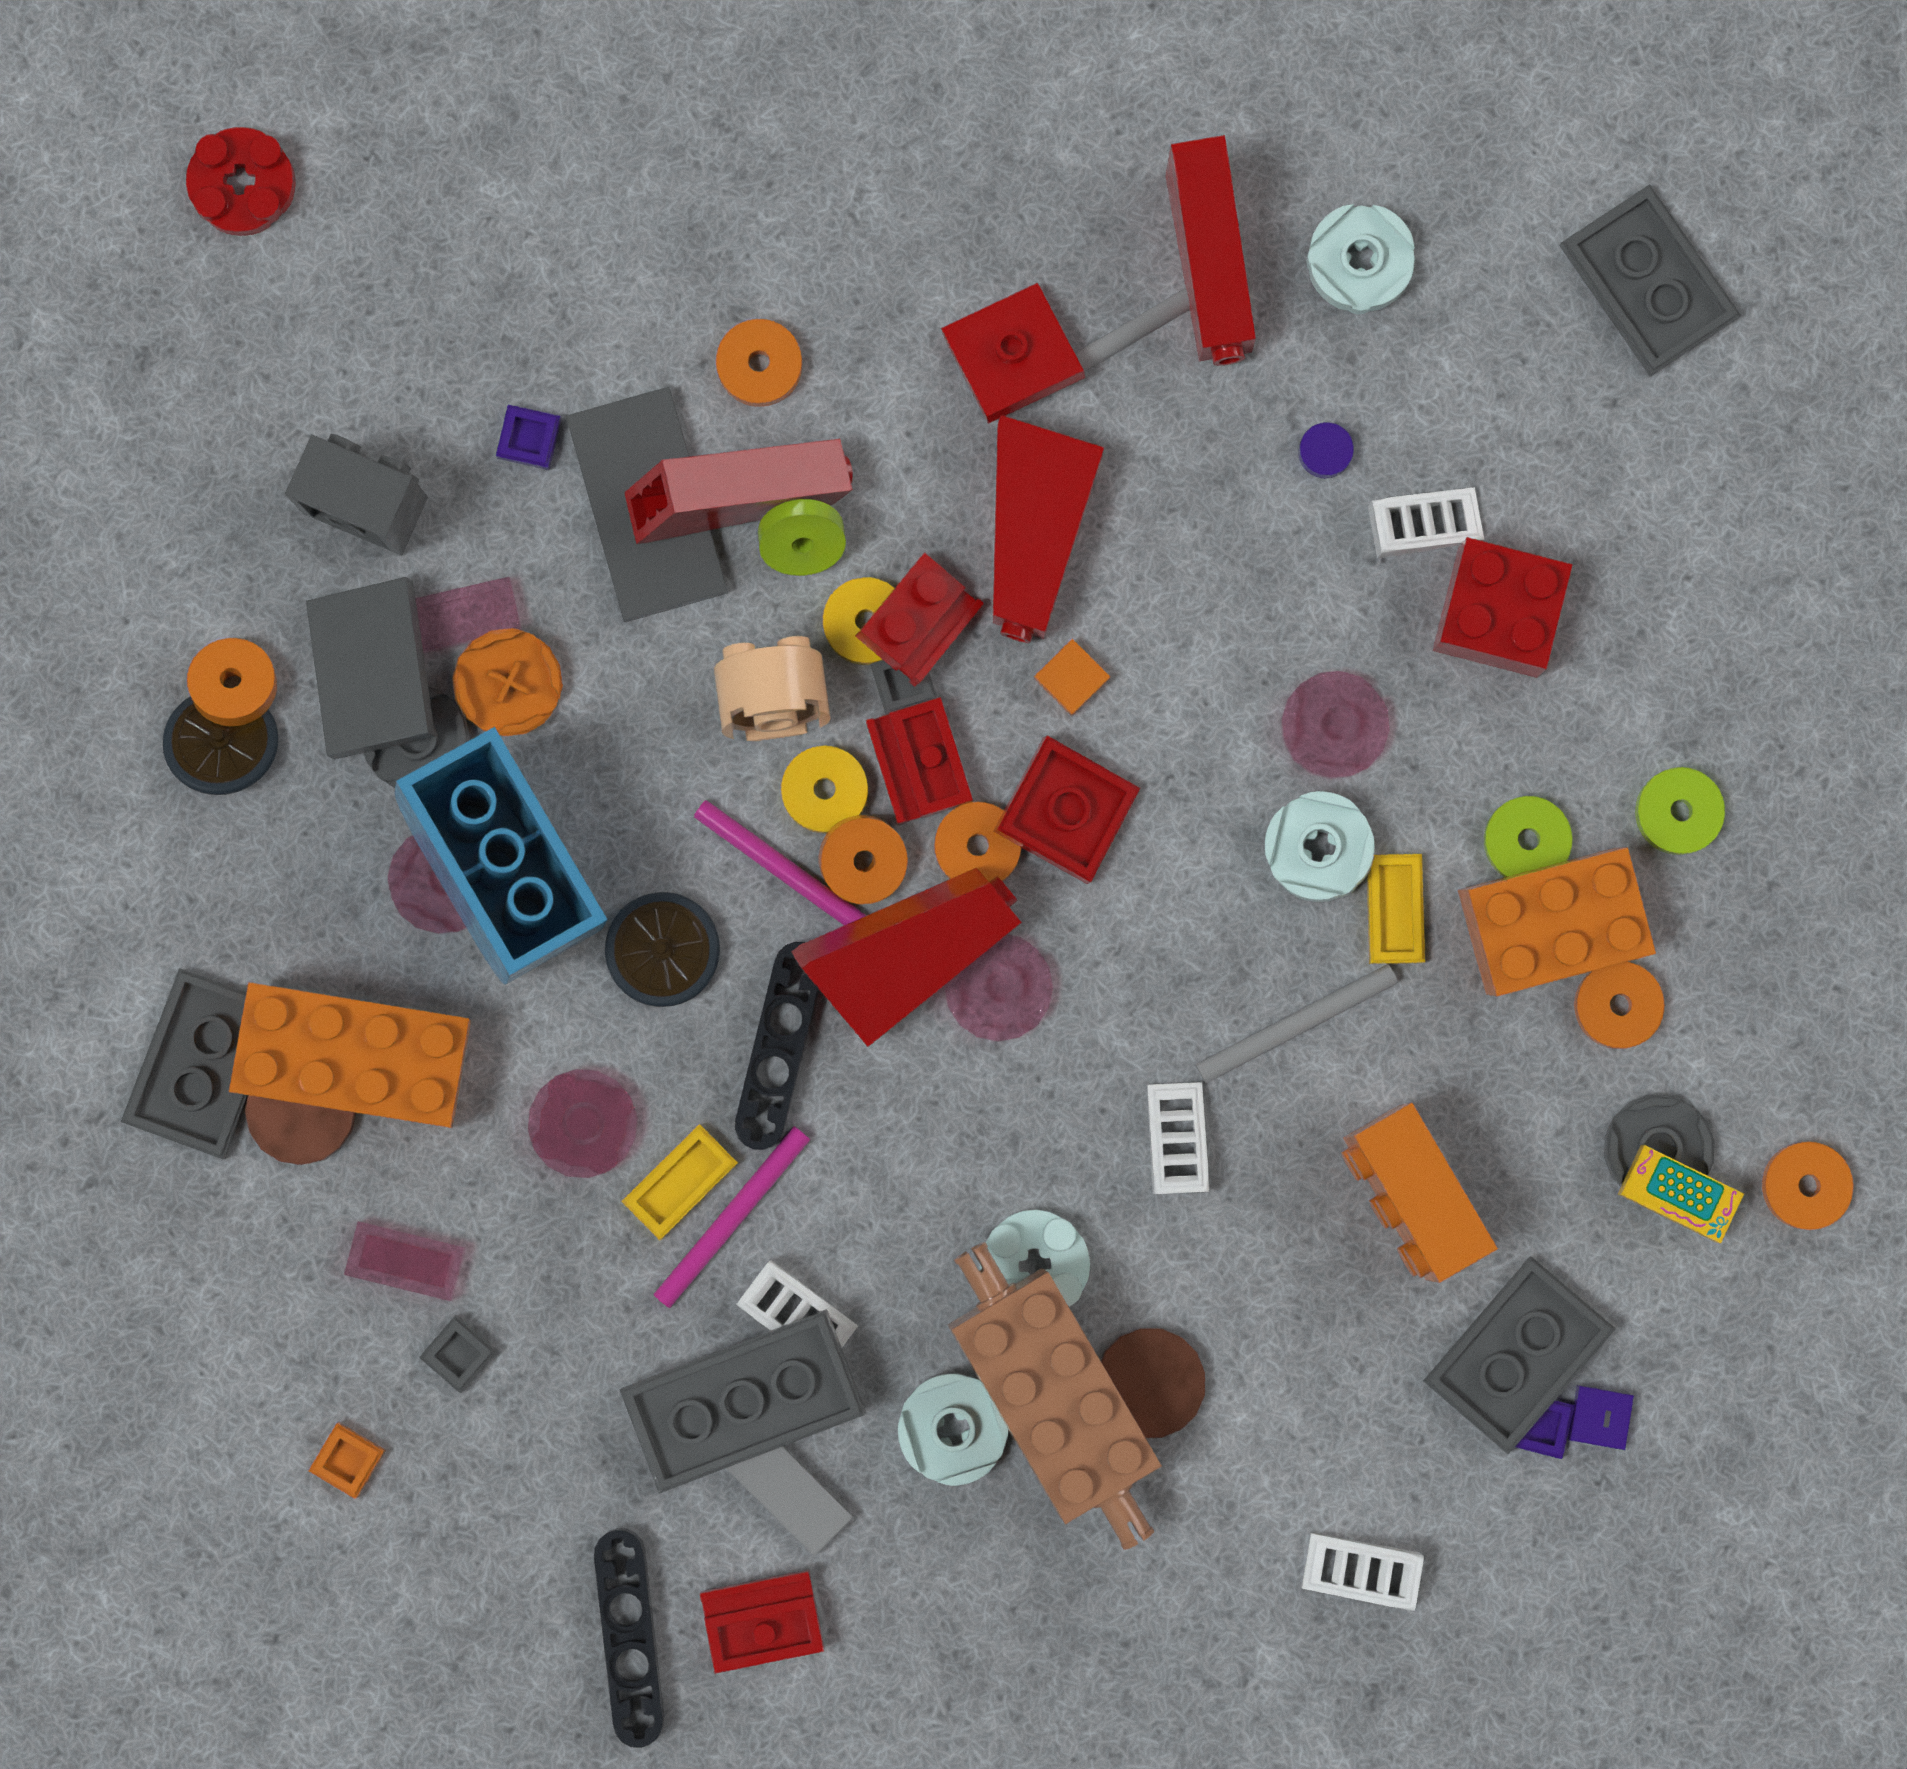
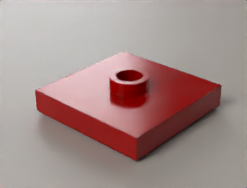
M1038 283L941 328L942 335L988 424L1000 419L1001 415L1006 416L1085 378L1084 370Z
M1046 735L1042 738L993 832L1085 884H1089L1092 882L1141 788Z

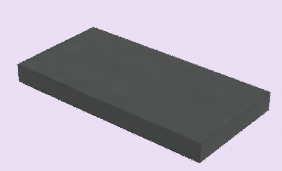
M670 387L566 415L623 621L626 623L728 594L710 530L643 544H636L624 492L661 460L689 457Z
M827 1309L620 1389L659 1494L864 1416L867 1413Z

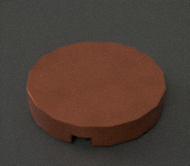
M248 1095L245 1108L249 1133L260 1149L280 1162L297 1165L323 1161L339 1150L353 1130L356 1112Z
M1140 1328L1120 1336L1104 1352L1101 1363L1145 1438H1163L1180 1431L1197 1415L1205 1396V1371L1197 1352L1182 1337L1162 1328Z

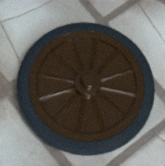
M191 696L179 704L172 712L163 733V754L171 772L187 787L209 795L232 794L252 786L269 770L278 749V729L269 709L260 718L251 723L241 726H223L206 719L196 709Z
M670 892L646 894L624 906L612 921L605 941L606 964L616 985L635 1001L655 1007L679 1005L698 995L714 976L720 956L718 932L708 913L693 900Z

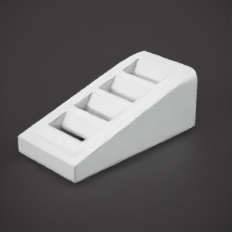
M1475 487L1372 500L1368 506L1377 559L1461 545L1466 537L1484 541ZM1451 503H1462L1467 531L1456 532ZM1440 505L1445 529L1444 534H1436L1431 510L1433 506ZM1420 509L1425 536H1415L1411 510ZM1400 512L1404 534L1402 539H1395L1390 515L1392 513Z
M1202 1082L1147 1085L1153 1194L1209 1192ZM1191 1099L1192 1110L1160 1111V1100ZM1193 1121V1131L1162 1133L1161 1122ZM1194 1142V1153L1163 1155V1144ZM1195 1164V1175L1165 1177L1164 1166Z
M772 1260L768 1261L736 1304L769 1330L802 1319L812 1306L818 1311L827 1309L831 1320L838 1325L835 1331L841 1347L844 1346L858 1327L856 1323ZM777 1280L785 1287L767 1311H765L758 1303ZM795 1293L803 1300L785 1324L776 1319V1316Z
M1310 1533L1301 1588L1415 1611L1424 1556L1420 1552ZM1326 1548L1336 1550L1331 1582L1321 1580ZM1348 1553L1358 1554L1353 1586L1344 1584ZM1371 1557L1381 1559L1376 1590L1366 1588ZM1394 1562L1403 1563L1399 1594L1389 1592Z

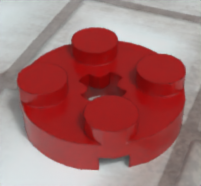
M233 127L221 130L216 134L205 135L196 144L195 153L190 159L186 173L187 193L202 219L220 232L236 236L260 233L269 228L270 224L277 221L282 213L287 211L294 198L296 179L293 165L277 140L272 136L253 128ZM245 168L248 176L255 177L254 185L245 186L244 194L237 195L234 187L227 184L228 177L235 176L237 169Z

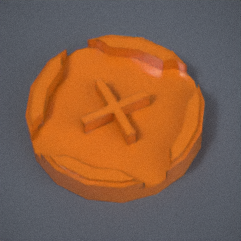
M514 628L491 630L472 640L458 657L452 678L455 700L465 717L483 731H488L495 727L501 736L527 734L544 724L556 708L563 687L560 664L551 648L533 634Z

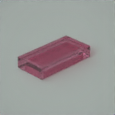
M510 577L416 598L423 654L470 643L475 638L491 630L514 628L523 631Z
M358 1221L344 1275L453 1301L466 1247Z

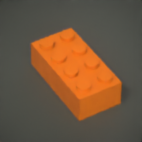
M248 982L229 1092L453 1128L471 1020L464 1017Z

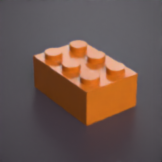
M1628 847L1612 848L1509 877L1458 889L1486 995L1497 997L1656 954Z
M1412 1102L1398 1105L1343 1137L1348 1149L1341 1152V1155L1357 1181L1360 1179L1365 1181L1367 1179L1376 1196L1370 1199L1369 1203L1385 1229L1388 1227L1391 1229L1396 1228L1404 1244L1399 1246L1397 1251L1413 1277L1418 1275L1420 1278L1424 1277L1427 1281L1441 1283L1498 1249Z

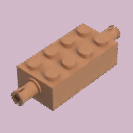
M986 1242L979 1243L972 1247L971 1250L980 1263L981 1270L977 1269L969 1253L966 1251L956 1257L954 1261L961 1268L980 1302L976 1304V1308L947 1324L1063 1522L1067 1524L1092 1508H1101L1119 1538L1123 1550L1138 1545L1137 1540L1127 1525L1128 1522L1131 1521L1143 1541L1154 1533V1529L1147 1522L1129 1490L1132 1488L1133 1483L1162 1467L1049 1272L1041 1268L1016 1284H1008L989 1252Z

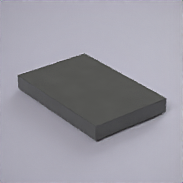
M1650 184L1559 245L1650 377L1741 316Z
M402 577L306 600L327 756L335 760L435 737L413 581L407 577Z
M179 968L121 1119L122 1123L217 1158L226 1159L248 1095L229 1092L246 992Z
M1530 1256L1423 1382L1508 1455L1616 1328Z

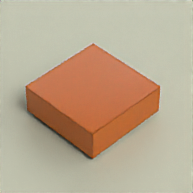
M1071 639L1034 676V679L1073 716L1110 679V676Z
M338 1422L308 1471L352 1498L357 1499L386 1450Z

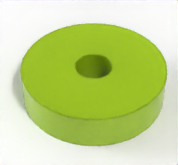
M796 499L781 503L769 510L763 516L758 526L759 551L762 559L769 567L783 574L805 576L822 572L833 566L845 551L846 537L843 519L833 507L821 501Z
M1676 767L1664 770L1646 782L1637 797L1635 817L1642 836L1654 848L1667 854L1687 855L1703 849L1717 837L1724 823L1725 804L1719 788L1707 775L1692 768ZM1680 801L1687 805L1689 816L1685 821H1678L1672 816L1671 806L1674 802Z
M1535 796L1517 797L1501 805L1489 818L1484 831V849L1494 869L1502 876L1509 877L1567 861L1572 849V831L1564 813L1552 802ZM1531 830L1536 834L1538 842L1533 850H1526L1520 846L1518 837L1521 831Z

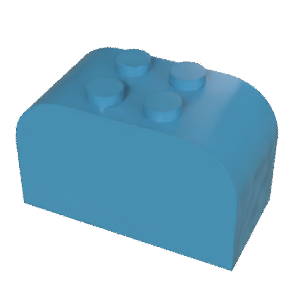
M495 727L396 781L395 798L412 835L480 952L504 985L603 929L608 919Z

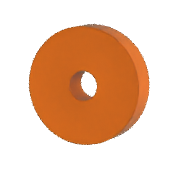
M767 319L747 320L734 326L721 340L716 354V368L722 386L734 399L749 406L765 407L784 400L796 388L802 373V356L795 337L781 324ZM762 354L768 357L770 360L768 367L763 371L752 370L749 362L753 356Z
M225 638L208 644L196 654L188 669L187 687L196 709L206 719L223 726H241L257 720L270 708L277 692V677L269 656L261 647L245 639ZM231 676L241 678L240 684L234 688L223 686L224 681Z
M970 802L956 807L944 817L937 829L934 847L938 865L949 879L974 868H977L989 882L997 875L1002 881H1005L1012 874L1018 864L1021 847L993 832L1004 810L990 803ZM974 836L985 838L989 845L987 852L980 856L971 854L967 848L968 841Z
M857 815L843 819L828 831L821 843L819 867L822 877L836 895L848 902L855 904L879 902L896 891L906 874L908 858L902 838L888 823L877 817ZM864 850L871 852L872 862L867 868L859 869L854 866V857L858 852Z
M1624 962L1590 971L1579 984L1574 1001L1575 1015L1583 1032L1595 1043L1612 1049L1630 1048L1648 1040L1658 1029L1663 1018L1665 1006L1661 987L1654 976L1643 967L1631 962ZM1615 995H1622L1628 1001V1010L1622 1016L1616 1015L1610 1008V1001Z
M1799 1142L1780 1149L1770 1159L1763 1173L1762 1192L1769 1210L1778 1220L1793 1228L1815 1230L1833 1224L1846 1212L1853 1196V1178L1848 1164L1834 1149L1817 1142ZM1805 1175L1813 1177L1816 1181V1191L1811 1196H1805L1799 1190V1181Z

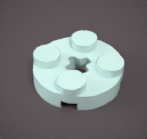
M1354 204L1337 208L1319 223L1313 233L1306 260L1310 280L1320 296L1338 309L1347 310L1358 315L1381 310L1397 300L1410 282L1415 261L1413 236L1403 220L1385 207L1377 205L1354 207ZM1352 247L1358 251H1363L1367 247L1371 249L1374 253L1370 259L1373 268L1366 271L1362 267L1357 270L1351 267L1349 263L1352 257L1348 250Z
M1316 791L1299 796L1298 799L1289 802L1285 807L1283 806L1273 816L1266 832L1265 855L1274 878L1289 893L1307 901L1328 902L1350 895L1366 878L1374 859V836L1366 817L1352 801L1335 793ZM1318 832L1328 834V843L1336 846L1334 854L1324 855L1321 862L1313 861L1312 852L1304 849L1306 840H1315Z
M1026 1210L1008 1216L991 1231L986 1241L987 1248L1008 1284H1016L1030 1275L1029 1272L1019 1271V1261L1028 1259V1250L1036 1248L1039 1249L1041 1258L1051 1259V1269L1045 1270L1049 1272L1067 1305L1070 1307L1079 1300L1088 1281L1090 1258L1084 1239L1070 1222L1048 1211Z
M959 1373L936 1375L918 1385L904 1402L898 1423V1439L908 1463L926 1478L950 1486L968 1484L989 1473L1001 1457L1008 1437V1428L980 1380ZM954 1413L957 1420H967L970 1429L962 1432L963 1442L952 1445L949 1437H939L937 1428L945 1424L944 1415Z

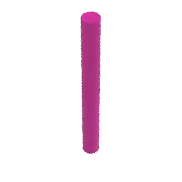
M705 800L694 814L695 819L842 925H847L867 916L709 801Z
M793 1126L653 1295L668 1308L672 1307L809 1143L810 1138Z

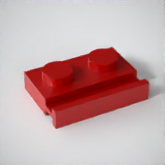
M924 552L855 637L895 671L899 669L910 679L909 683L915 687L924 679L984 603L980 599L975 600L964 591L965 586Z
M941 697L890 712L888 715L875 719L865 720L898 826L918 818H925L973 802Z
M809 1569L704 1590L699 1593L715 1674L820 1653L825 1650Z

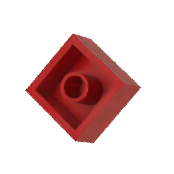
M1466 537L1457 551L1432 651L1537 678L1548 666L1573 564Z

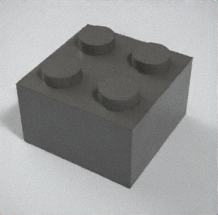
M331 433L328 441L311 434L285 495L304 515L402 556L428 499L427 495L418 485L419 478L409 473L411 470L409 466L391 457L380 455L378 462L371 460L368 456L359 452L361 447L358 444L344 437Z

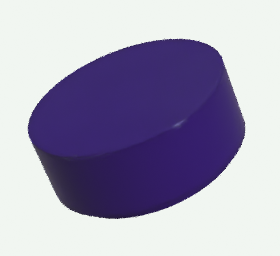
M1330 422L1319 423L1309 428L1303 435L1298 449L1299 460L1303 468L1311 475L1323 479L1333 478L1344 472L1354 452L1353 441L1349 433L1343 427Z

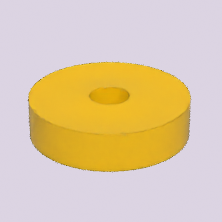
M871 577L852 579L839 586L827 600L823 612L824 633L831 648L846 661L859 665H870L882 660L855 637L860 630L856 625V618L863 612L873 614L894 589L887 582Z
M816 746L801 752L789 763L782 778L781 795L788 814L798 825L815 833L827 834L835 824L843 819L861 815L867 803L868 783L862 766L851 754L833 746ZM829 780L835 785V793L831 798L824 800L815 795L814 788L819 781Z

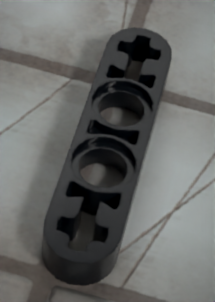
M792 942L785 945L778 952L774 960L735 1118V1131L738 1139L745 1146L754 1150H766L773 1147L780 1141L784 1133L819 988L807 974H803L798 988L799 991H810L807 1002H803L792 995H775L779 983L789 989L792 975L790 970L783 968L785 959H795L791 952L805 942ZM782 1004L796 1006L802 1016V1023L799 1029L790 1035L776 1033L770 1023L773 1010ZM779 1057L788 1066V1078L778 1088H767L758 1079V1067L766 1058ZM752 1089L767 1097H784L780 1109L770 1104L767 1120L775 1124V1130L773 1134H764L761 1142L752 1140V1130L744 1127L747 1117L755 1118L757 1116L761 1103L760 1101H749Z
M616 1528L603 1535L594 1550L613 1728L619 1740L629 1747L642 1748L653 1743L664 1727V1708L646 1551L643 1541L637 1533L627 1528ZM620 1538L623 1540L624 1547L634 1548L635 1557H631L626 1561V1575L629 1578L638 1574L640 1585L623 1583L611 1589L607 1588L606 1578L614 1580L618 1578L615 1560H606L604 1555L605 1551L613 1547L614 1539ZM623 1593L635 1596L642 1606V1614L639 1620L630 1625L617 1622L611 1613L613 1599ZM635 1649L646 1656L648 1671L644 1677L638 1680H628L619 1673L617 1659L623 1651ZM651 1686L652 1696L642 1695L641 1706L644 1715H653L654 1723L647 1725L644 1736H636L634 1727H625L623 1719L630 1717L632 1714V1696L620 1700L619 1690L635 1692Z

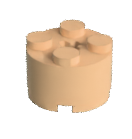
M787 637L779 640L777 646L755 649V645L752 643H737L723 648V660L715 665L714 675L721 729L725 737L734 739V729L745 731L747 741H762L806 734V723L818 718L820 728L829 723L831 718L822 654L818 650L811 648L808 637Z

